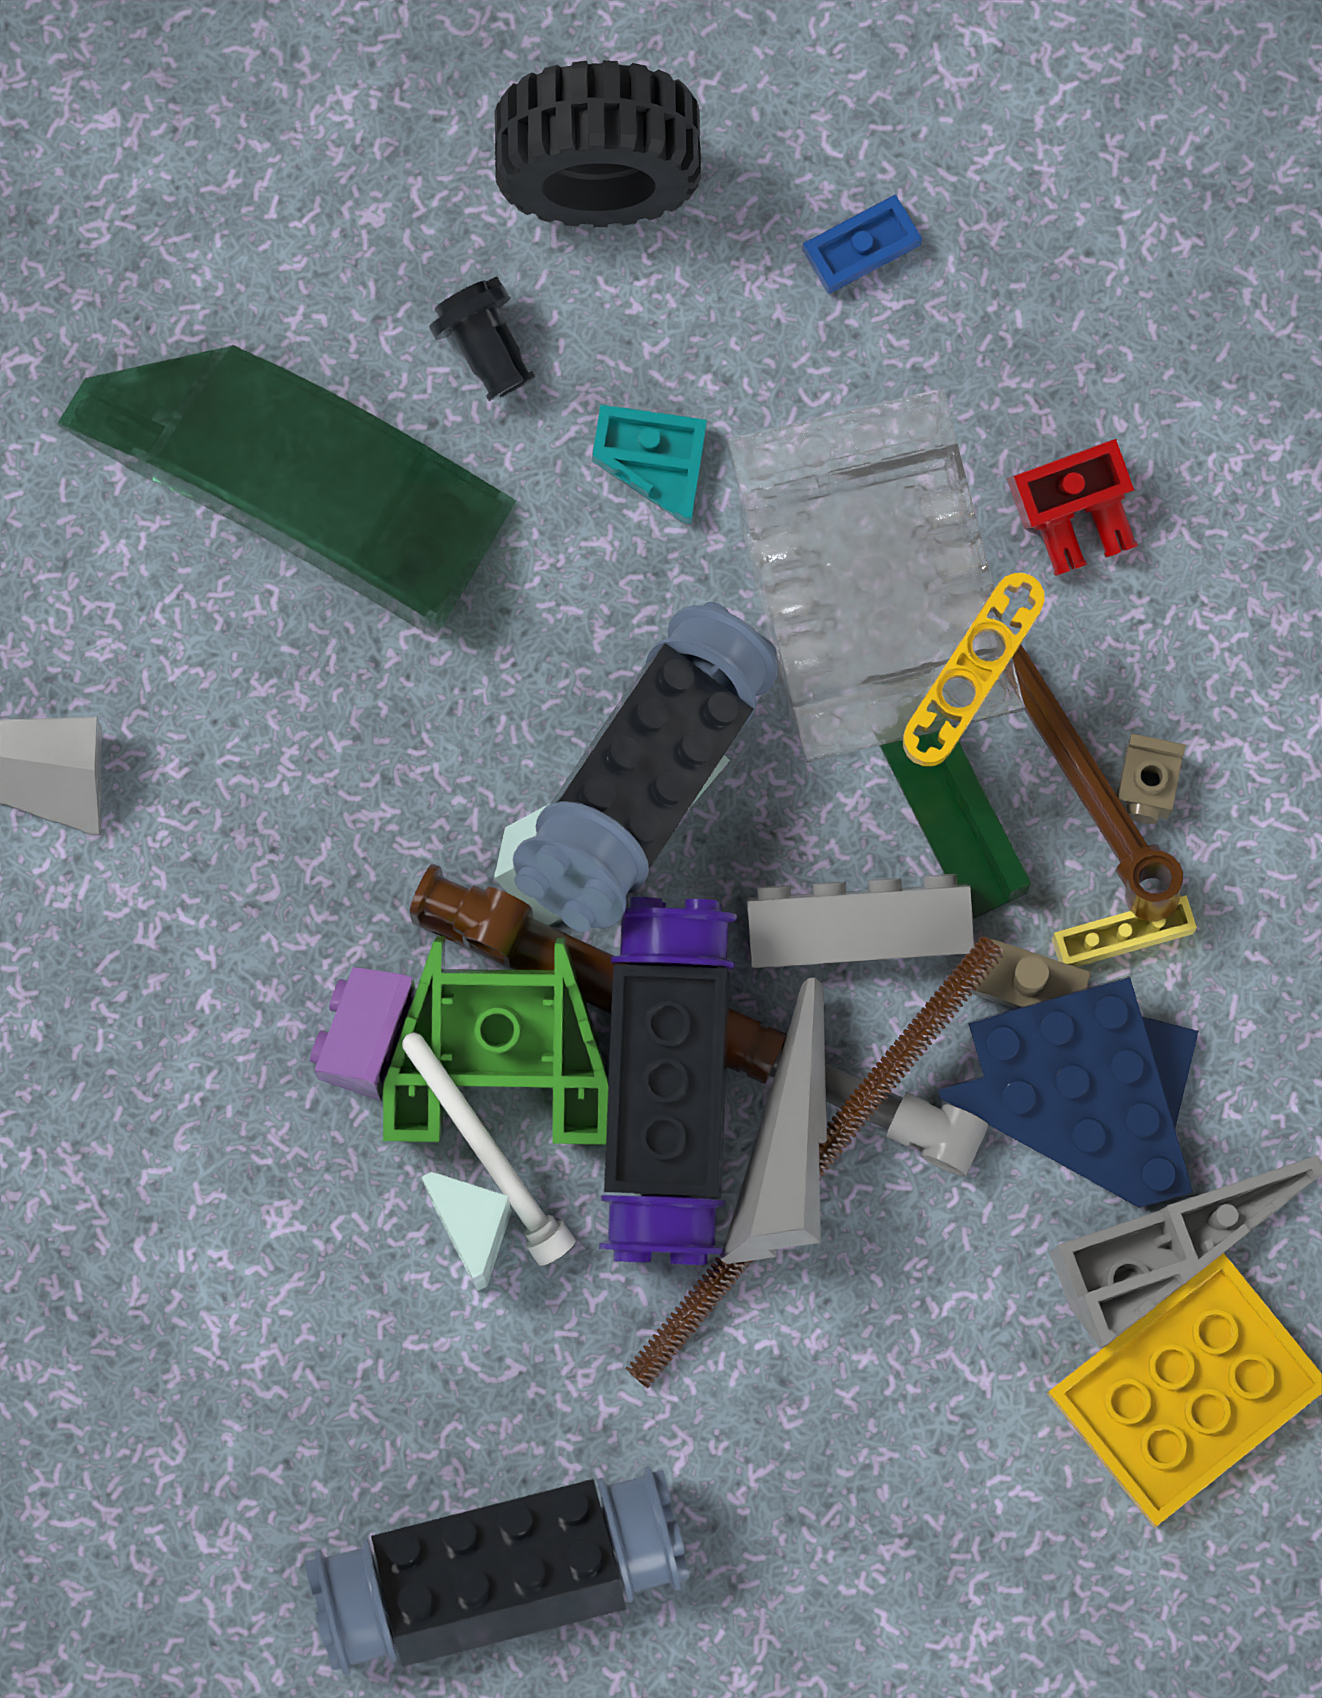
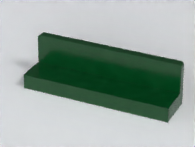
M927 691L912 699L910 710L874 726L873 735L943 873L957 874V884L967 883L970 886L973 920L1026 895L1031 882L960 742H957L950 755L942 763L935 766H921L907 757L903 748L904 731L928 693ZM933 704L929 706L927 711L936 713L937 717L930 729L926 732L917 729L913 733L919 738L917 749L923 753H926L930 747L940 750L944 746L937 739L941 728L948 719Z

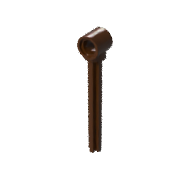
M1021 644L1002 672L1003 677L1119 860L1120 864L1115 871L1126 887L1125 901L1128 909L1136 917L1145 921H1160L1168 918L1175 912L1180 901L1183 885V871L1180 863L1172 855L1161 851L1158 845H1147ZM1005 645L1002 647L1001 652L993 655V661L999 659L1004 654ZM1150 878L1163 881L1168 889L1158 894L1145 891L1140 883Z

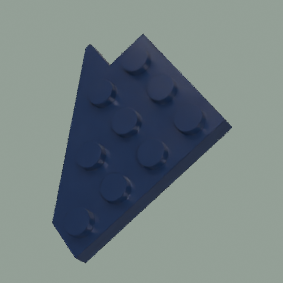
M1130 976L968 1022L983 1076L938 1088L942 1100L979 1117L991 1127L1139 1208L1193 1193Z

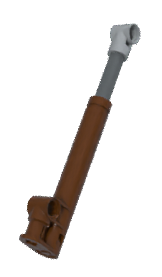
M432 863L428 867L418 885L409 909L414 925L439 936H445L446 939L513 970L555 971V942L557 938H565L586 1003L611 1014L613 964H611V957H614V955L535 920L530 905L507 892L493 887H486L484 890L475 885L468 889L444 878L440 866ZM729 1008L727 1067L736 1072L741 1070L747 1073V1077L766 1084L770 1076L773 1078L775 1076L787 1034L771 1026L766 1028L761 1025L762 1022ZM825 1062L826 1102L839 1108L842 1105L846 1106V1099L850 1100V1095H855L854 1090L859 1089L860 1083L864 1084L863 1079ZM907 1091L904 1097L885 1092L888 1098L886 1100L880 1098L883 1104L876 1103L879 1109H872L874 1112L873 1116L867 1114L870 1118L869 1122L887 1129L886 1137L907 1147L910 1145L921 1150L920 1156L932 1165L952 1174L966 1177L987 1132L988 1123L967 1111L945 1104L940 1109L929 1104V1101Z

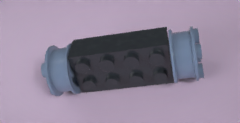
M707 602L704 605H693L679 610L669 623L668 638L657 642L650 650L646 665L639 671L550 805L546 806L538 816L535 825L536 836L525 839L515 850L513 866L516 873L514 881L517 888L525 895L534 898L550 912L561 917L566 925L576 931L587 932L590 928H607L619 922L626 910V894L638 890L644 884L648 877L649 868L655 862L742 726L748 723L754 715L757 706L756 696L766 693L775 683L778 674L775 646L749 624L731 614L724 606L718 603Z
M650 1465L645 1466L643 1476L607 1485L603 1478H598L597 1483L605 1519L595 1481L590 1479L371 1535L375 1557L369 1538L362 1539V1548L329 1557H325L321 1550L315 1551V1559L305 1561V1567L312 1595H315L319 1611L316 1612V1619L323 1646H326L332 1671L342 1669L344 1676L350 1675L351 1665L388 1656L392 1663L398 1662L397 1650L402 1666L405 1667L626 1610L620 1578L627 1602L633 1601L634 1592L667 1583H671L674 1590L681 1589L680 1581L690 1578L684 1557L685 1551L677 1520H674L670 1505L671 1498L664 1471L652 1472Z

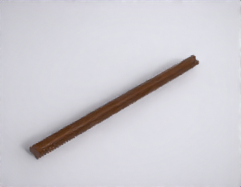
M984 936L979 938V943L976 942L974 948L970 949V954L967 953L966 959H962L961 964L957 965V970L953 969L952 975H949L947 978L948 981L944 980L943 986H939V992L935 991V997L931 996L930 1002H926V1008L922 1007L921 1013H917V1019L913 1018L912 1024H908V1030H903L904 1035L900 1034L899 1040L894 1041L895 1046L891 1045L890 1051H886V1057L882 1056L881 1062H877V1068H872L871 1071L873 1073L869 1072L867 1075L868 1079H863L864 1084L860 1083L859 1089L854 1090L855 1095L851 1094L850 1100L846 1099V1106L842 1105L841 1111L837 1110V1117L832 1116L831 1120L833 1122L828 1121L827 1142L819 1143L820 1175H825L823 1169H830L828 1164H834L832 1158H839L836 1152L843 1153L840 1147H848L845 1141L848 1143L852 1142L849 1136H857L854 1130L857 1132L861 1131L858 1125L864 1127L866 1124L863 1120H870L867 1114L873 1116L874 1112L872 1109H879L876 1103L883 1104L880 1098L885 1100L888 1098L885 1092L888 1094L892 1093L889 1087L894 1089L897 1087L894 1081L897 1083L901 1082L898 1076L903 1078L906 1076L903 1070L906 1072L910 1071L907 1065L914 1067L912 1060H919L916 1054L923 1056L921 1049L925 1051L928 1049L925 1044L932 1045L930 1038L937 1039L934 1033L941 1034L939 1027L946 1028L943 1022L950 1023L947 1017H955L952 1011L959 1012L956 1006H964L961 1000L968 1001L965 995L972 996L970 989L977 990L974 984L981 985L978 979H986L983 973L990 974L987 968H995L992 962L999 963L996 957L1003 958L1001 951H1005ZM716 1257L715 1261L718 1265L711 1263L713 1270L706 1269L709 1276L702 1274L704 1281L697 1280L700 1286L693 1285L695 1292L688 1291L691 1297L684 1296L686 1303L679 1302L682 1308L675 1307L677 1314L670 1313L673 1319L666 1318L668 1325L661 1324L664 1330L658 1328L659 1336L656 1334L652 1335L655 1341L649 1339L650 1347L644 1345L643 1348L646 1352L640 1350L641 1358L635 1356L634 1358L637 1363L631 1361L632 1369L629 1367L625 1369L648 1389L651 1386L650 1383L655 1381L654 1377L657 1378L660 1375L659 1372L664 1370L663 1366L666 1367L669 1364L668 1361L673 1359L672 1355H677L676 1350L682 1348L681 1344H686L685 1339L691 1338L690 1333H695L694 1328L700 1327L698 1322H704L703 1317L709 1316L707 1311L711 1312L714 1310L712 1306L718 1305L717 1301L723 1299L721 1295H726V1290L731 1289L730 1284L734 1285L736 1283L735 1279L740 1278L739 1273L743 1274L745 1272L743 1267H749L747 1262L752 1263L754 1260L726 1264Z

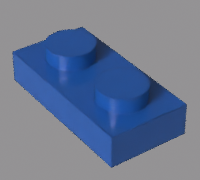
M895 194L804 242L802 251L829 295L921 246L922 237Z

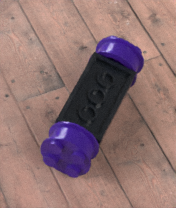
M629 897L628 908H626L621 918L620 955L611 957V964H613L604 1192L641 1194V1196L601 1195V1201L609 1203L608 1241L599 1243V1249L614 1250L613 1261L647 1263L651 1262L652 1252H670V1264L704 1265L708 1262V1254H723V1248L715 1245L716 1210L719 1207L725 1206V1200L686 1198V1196L721 1197L730 996L729 970L735 969V962L727 960L728 923L737 921V915L722 912V905L719 904L718 900L685 899V909L666 908V903L662 902V898Z

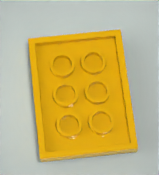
M1223 1253L1048 1391L1047 1395L1153 1528H1155L1322 1394V1373Z

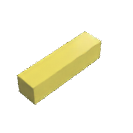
M1187 895L1180 897L1175 912L1166 919L1145 921L1129 911L1054 932L1052 942L1058 961L1079 967L1192 935L1197 927Z

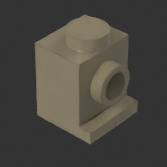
M1131 734L1125 750L1117 797L1132 821L1155 824L1158 823V818H1169L1173 810L1182 758L1186 747L1185 744ZM1146 771L1158 774L1160 783L1153 787L1145 785L1141 780V773Z

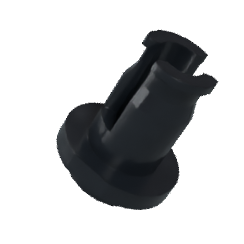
M497 276L488 281L483 280L474 283L439 303L434 309L439 318L429 326L435 340L452 335L473 374L483 382L488 394L486 397L489 402L498 396L501 398L535 378L532 371L528 372L521 358L520 348L499 311V308L510 300V296Z

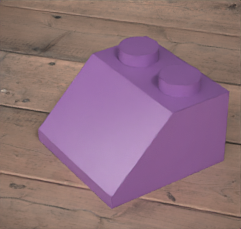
M353 967L348 981L338 980L329 1005V1010L336 1012L329 1032L320 1030L310 1055V1062L317 1064L314 1071L318 1080L381 1101L383 1085L416 993L412 977L398 973Z

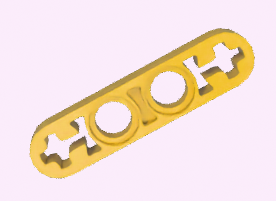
M1013 573L1004 577L998 583L915 711L903 735V748L907 757L914 763L921 766H935L942 763L950 755L1032 628L1045 602L1041 583L1033 576L1026 573ZM1023 587L1030 591L1027 601L1034 607L1031 610L1025 607L1018 609L1010 623V626L1020 628L1019 632L1014 635L1004 623L987 618L990 612H994L1001 619L1010 601L1004 593L1007 590L1016 593ZM982 632L998 634L1005 644L1004 654L994 661L980 659L973 650L974 638ZM962 678L973 686L975 697L968 706L955 708L945 701L942 689L949 680ZM933 704L943 716L960 721L957 728H953L946 721L937 739L944 746L940 750L930 747L926 753H923L917 749L919 738L913 733L917 729L923 732L930 729L937 717L936 713L927 711L929 706Z

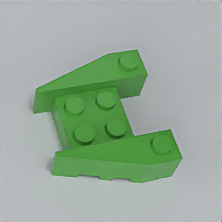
M437 936L432 943L383 1085V1141L440 1142L443 1135V1106L408 1057L402 1045L404 1038L408 1034L418 1033L424 1038L456 1086L553 1087L552 1144H606L609 1073L566 939H556L555 971L445 969V936Z

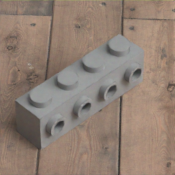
M957 874L924 876V886L902 887L901 878L868 880L869 890L846 891V882L813 884V894L791 895L790 885L757 888L758 897L747 898L752 968L970 953V949L974 948L970 886L967 883L957 884Z

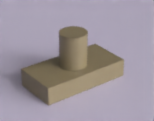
M988 938L1005 952L1001 951L1003 958L996 957L999 961L998 964L992 962L995 967L994 969L987 968L990 972L989 975L983 973L986 979H978L981 985L974 984L977 990L970 989V992L973 995L1012 1008H1019L1085 989L1091 972Z

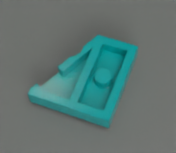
M600 404L592 462L682 523L692 524L707 420Z

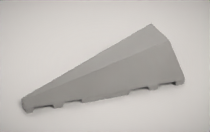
M70 717L0 720V805L4 804L34 814L36 817L70 826L92 836H101L102 783L100 781L102 726L98 718Z
M815 977L808 978L802 984L724 1244L721 1260L726 1264L776 1257V1249L821 1243L819 1143L827 1142L823 984Z
M1319 1155L1168 1205L1160 1211L1057 1245L1049 1253L1070 1309L1099 1347L1109 1344L1180 1286L1247 1235L1252 1229L1285 1205L1300 1191L1322 1175V1163Z

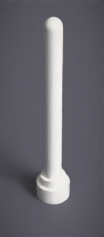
M418 1033L408 1034L402 1043L404 1051L502 1193L509 1197L511 1206L527 1228L524 1233L528 1239L526 1247L540 1266L560 1258L575 1244L576 1239L562 1220L556 1221L552 1215L546 1216L424 1038Z

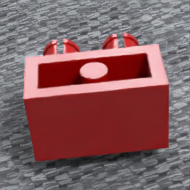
M1116 439L1006 478L1024 529L1033 527L1034 532L1040 530L1054 569V576L1071 571L1064 550L1072 569H1078L1087 565L1070 520L1075 517L1074 512L1084 509L1085 513L1091 512L1105 551V558L1121 553V549L1122 551H1127L1138 546L1121 500L1126 499L1125 493L1134 491V487ZM1116 535H1117V537H1118V540H1119L1121 549H1120V547H1119V544H1118Z

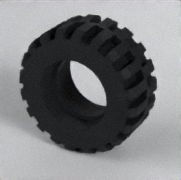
M603 60L602 63L588 64V61L572 62L571 66L560 67L559 65L546 67L539 74L532 72L523 76L518 84L513 83L496 105V184L505 199L511 205H515L520 212L526 215L536 214L539 220L550 223L555 220L561 221L567 226L579 227L580 224L593 225V227H608V224L621 223L624 226L637 224L638 220L645 218L653 220L662 217L664 211L673 212L680 208L684 201H688L701 180L700 109L698 102L687 86L679 79L673 80L669 73L659 69L655 72L650 71L646 65L632 63L629 66L618 64V61Z

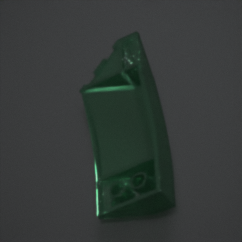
M235 345L87 377L57 422L59 427L135 473L209 508L276 544L432 637H435L442 628L516 503V500L375 415L331 391Z

